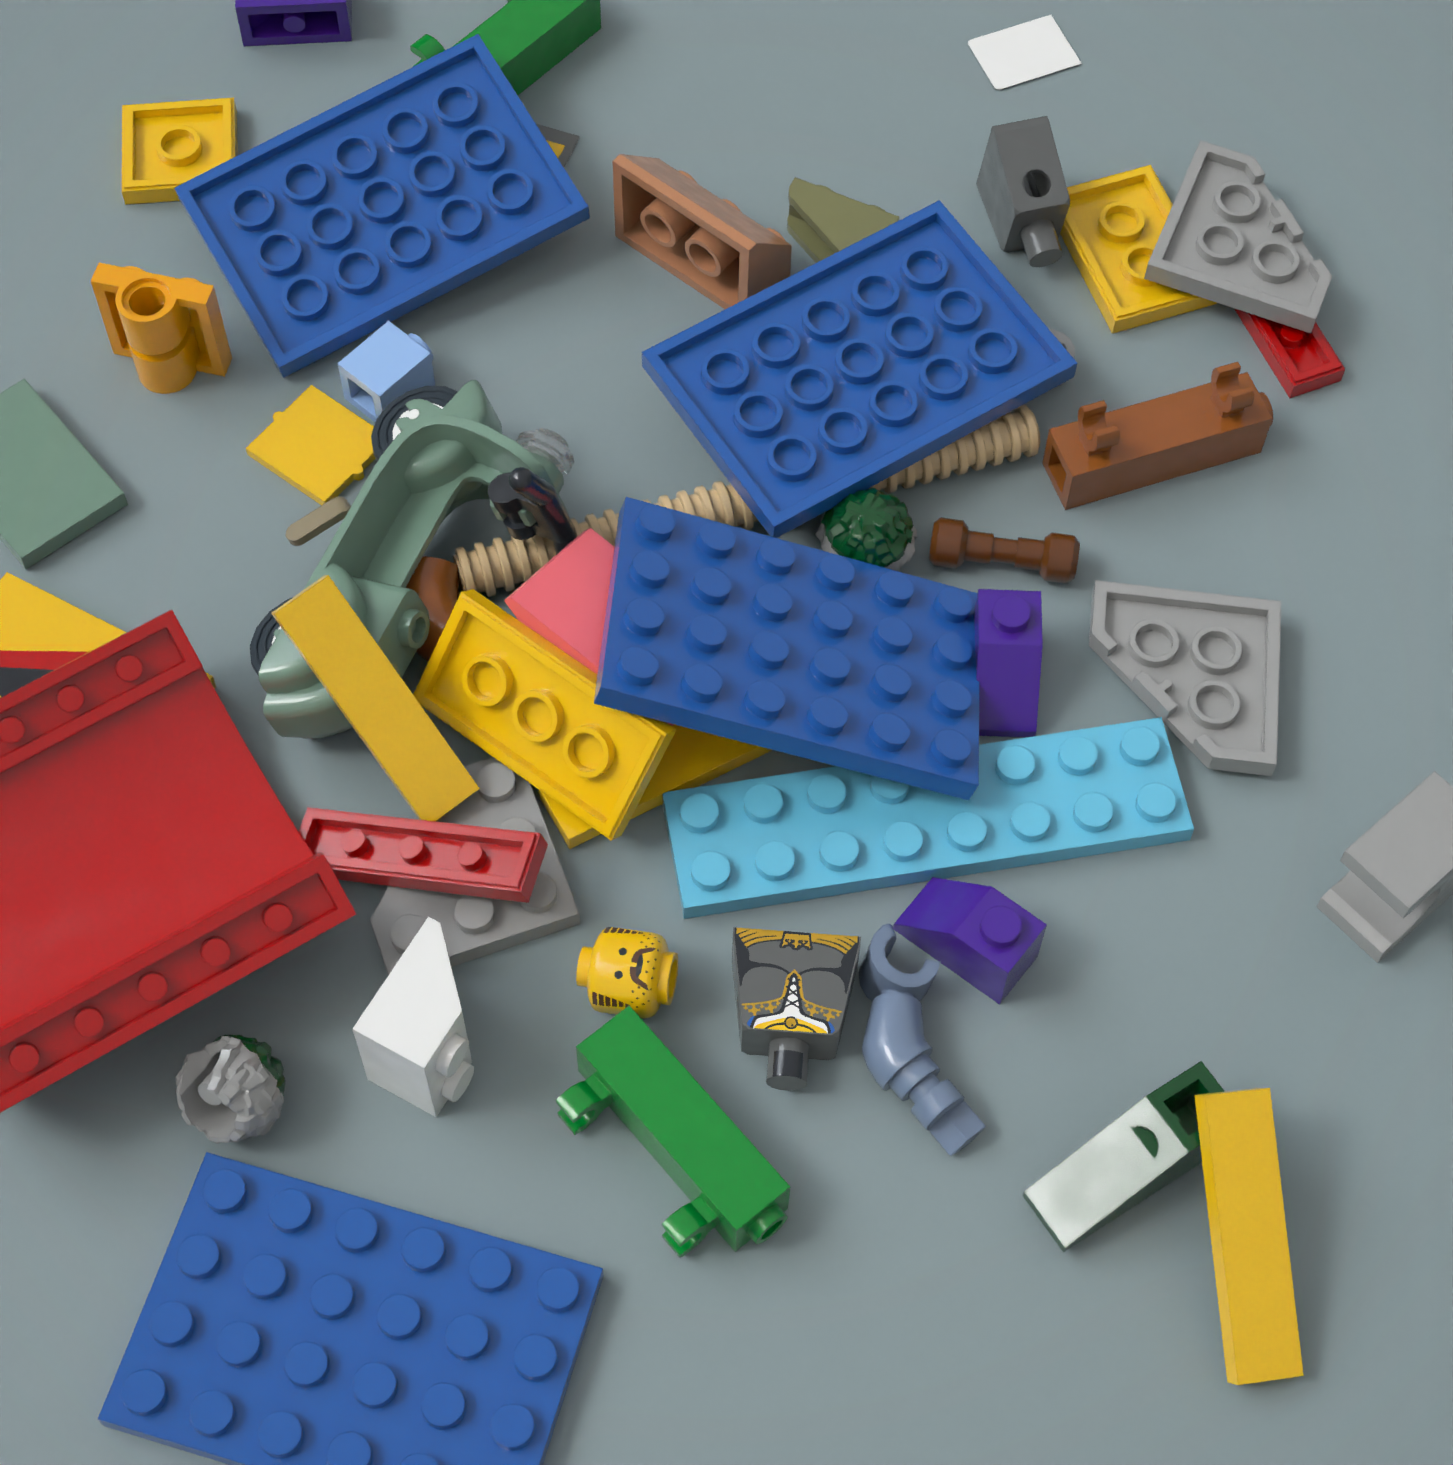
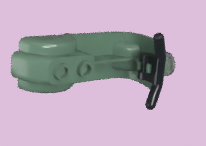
M470 380L459 391L446 386L420 387L404 393L389 403L376 419L371 434L373 453L377 463L352 506L344 497H335L291 524L285 533L286 538L292 545L300 546L343 520L304 589L324 575H329L401 678L417 649L425 643L430 627V616L426 606L417 592L406 588L440 524L455 508L468 501L490 499V507L498 520L503 521L513 538L526 540L538 535L552 540L556 555L577 537L576 529L559 496V492L564 485L563 476L570 472L575 462L573 454L568 449V443L558 433L545 428L523 431L519 434L516 441L503 435L501 422L477 380ZM289 598L269 611L256 627L250 644L252 667L259 676L261 686L267 693L263 703L264 716L281 737L325 738L343 733L351 729L352 725L271 614L292 599Z

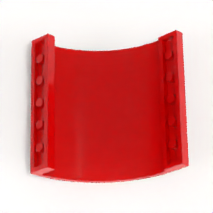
M172 609L0 698V1113L356 915L325 855L322 852L313 855L280 803L220 700Z

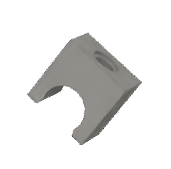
M1435 771L1344 851L1340 861L1350 871L1321 897L1317 908L1377 963L1453 894V787Z

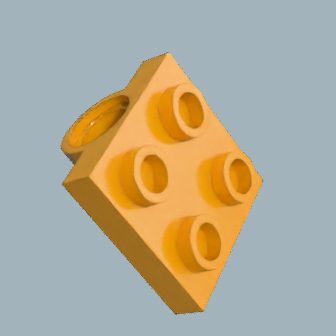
M98 263L92 276L91 284L113 353L133 358L139 380L145 388L160 394L174 393L187 387L194 379L197 371L225 377L232 360V355L214 285L204 284L199 280L188 277L179 279L149 273L134 266L120 267Z

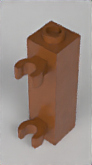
M1237 361L1214 368L1210 383L1106 412L1107 405L1104 400L1084 405L1078 410V421L1049 429L1042 464L1064 509L1068 510L1261 453L1269 428L1273 423V410L1265 393L1258 392L1248 372L1239 374L1241 366Z

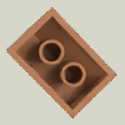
M619 154L612 161L615 236L723 309H727L790 277L792 245L786 242L783 236L774 229L763 227L743 214L731 201L720 199L697 184L691 175L681 170L677 171L659 158Z

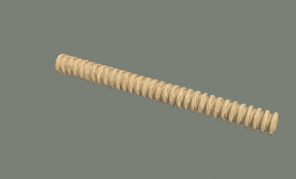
M1024 404L1014 409L1012 413L1009 412L869 489L876 488L879 491L883 489L886 493L890 494L897 490V485H901L905 489L912 488L916 480L925 485L933 480V476L940 480L949 478L951 471L960 476L968 472V467L975 471L984 469L986 462H989L992 466L1001 465L1005 457L1010 462L1019 460L1021 453L1027 457H1033L1038 454L1040 447V431L1035 415ZM721 481L714 482L710 490H706L703 485L697 486L694 489V494L688 495L685 490L678 491L676 498L671 500L667 495L659 496L658 503H655V505L731 526H741L742 529L746 530L752 529L754 522L758 521L731 483L725 486ZM648 499L642 500L644 502L651 503ZM612 509L604 510L603 517L596 518L591 513L585 516V522L578 523L575 518L571 519L577 536L583 531L592 528L615 547L619 513L615 514ZM538 535L526 540H518L511 536V540L503 542L501 537L493 538L491 546L485 547L482 542L474 543V550L466 552L463 546L456 548L453 560L454 564L458 565L460 573L459 584L462 592L474 589L478 593L485 592L488 597L496 595L497 588L504 587L506 592L514 591L516 583L527 581L556 555L552 540Z

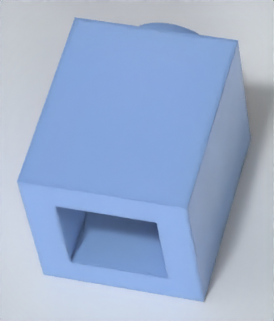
M387 321L337 363L344 399L372 421L376 422V419L387 405L404 393L424 386H435L432 365L433 354L430 348L416 334L410 333L407 335L390 321Z

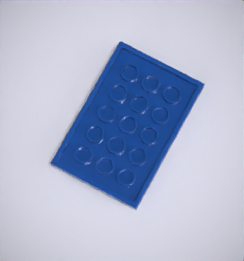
M479 34L174 188L184 209L283 378L379 329L387 321L392 322L590 218L589 206Z
M940 200L642 352V367L768 534L775 538L830 510L849 494H854L858 490H866L1072 379L1077 368L1075 359Z
M626 497L618 517L594 704L970 800L979 786L980 682L976 680L974 609L977 593Z
M206 1152L98 1420L105 1427L228 1465H543L604 1277L603 1268Z

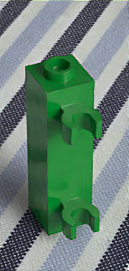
M507 0L508 3L455 45L479 34L514 91L519 95L601 29L600 0ZM425 34L410 46V50L421 58L415 65L445 51L444 47L428 34Z
M630 1005L576 1046L578 1071L586 1080L571 1086L556 1099L557 1105L561 1108L557 1114L571 1132L576 1135L593 1123L602 1111L609 1106L691 1200V1203L676 1210L662 1223V1227L666 1230L662 1234V1238L679 1258L695 1248L714 1228L736 1252L751 1239L756 1245L763 1243L783 1226L788 1218L785 1211L789 1205V1184Z

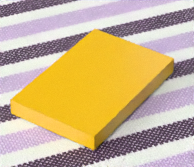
M1151 165L1067 187L1070 207L1060 235L1112 334L1217 304V302L1144 279L1148 262L1173 206Z

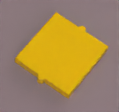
M310 385L283 412H275L273 414L274 421L246 447L248 456L321 506L329 500L338 497L354 480H362L364 478V470L376 459L371 439L374 426L313 385Z

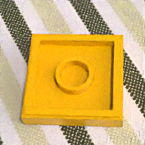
M234 97L122 105V195L125 205L180 201L174 189L175 187L238 156L237 109Z

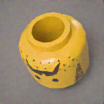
M607 927L601 931L593 947H582L577 964V986L587 987L588 998L591 1007L595 1011L617 1015L630 1005L640 1018H651L657 1013L661 1004L670 1005L672 1003L678 976V954L669 952L666 939L660 934Z

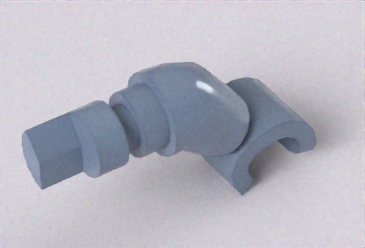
M885 924L873 935L858 972L860 986L866 997L872 1001L862 1044V1054L868 1070L878 1085L885 1091L892 1089L901 1101L911 1099L915 1104L911 1109V1113L926 1130L930 1131L946 1152L952 1156L972 1142L986 1126L964 1101L965 1097L949 1079L940 1082L936 1077L940 1072V1068L931 1059L930 1054L933 1048L924 1038L922 1004L920 1000L927 994L937 975L941 961L926 959L921 970L913 974L903 973L889 964L887 957L897 937L893 926Z

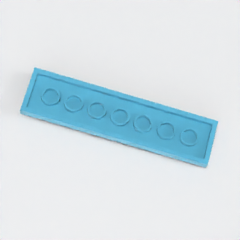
M1162 717L980 744L979 786L970 800L837 766L662 792L664 815L684 919L930 881L932 877L945 879L1189 841L1194 831Z

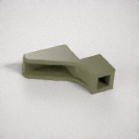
M796 177L789 186L787 231L815 263L899 221L900 218L878 206L867 205L838 194L826 186L815 185Z

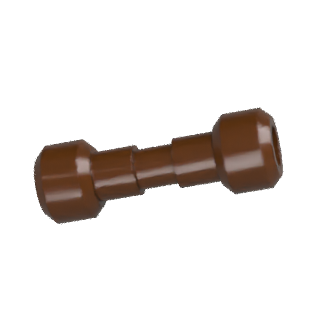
M940 517L933 524L929 560L934 566L957 569L964 561L986 564L994 561L1014 564L1015 568L1037 570L1044 581L1068 584L1075 579L1080 550V542L1075 535L1051 532L1044 540L1022 537L1014 540L994 537L992 533L970 531L964 520Z

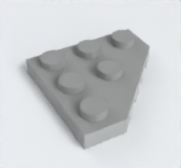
M1200 140L1150 257L1144 279L1311 333L1332 278L1331 273L1322 259L1314 260L1302 241L1303 230L1282 199L1276 201L1263 182L1265 172L1255 157Z
M1095 580L1091 602L1089 647L1158 718L1162 717L1163 723L1208 769L1272 776L1277 765L1281 601Z
M494 757L464 766L480 789L436 822L541 833L548 843V847L529 903L389 886L370 918L388 975L428 917L441 924L451 967L580 924L578 908L530 783Z

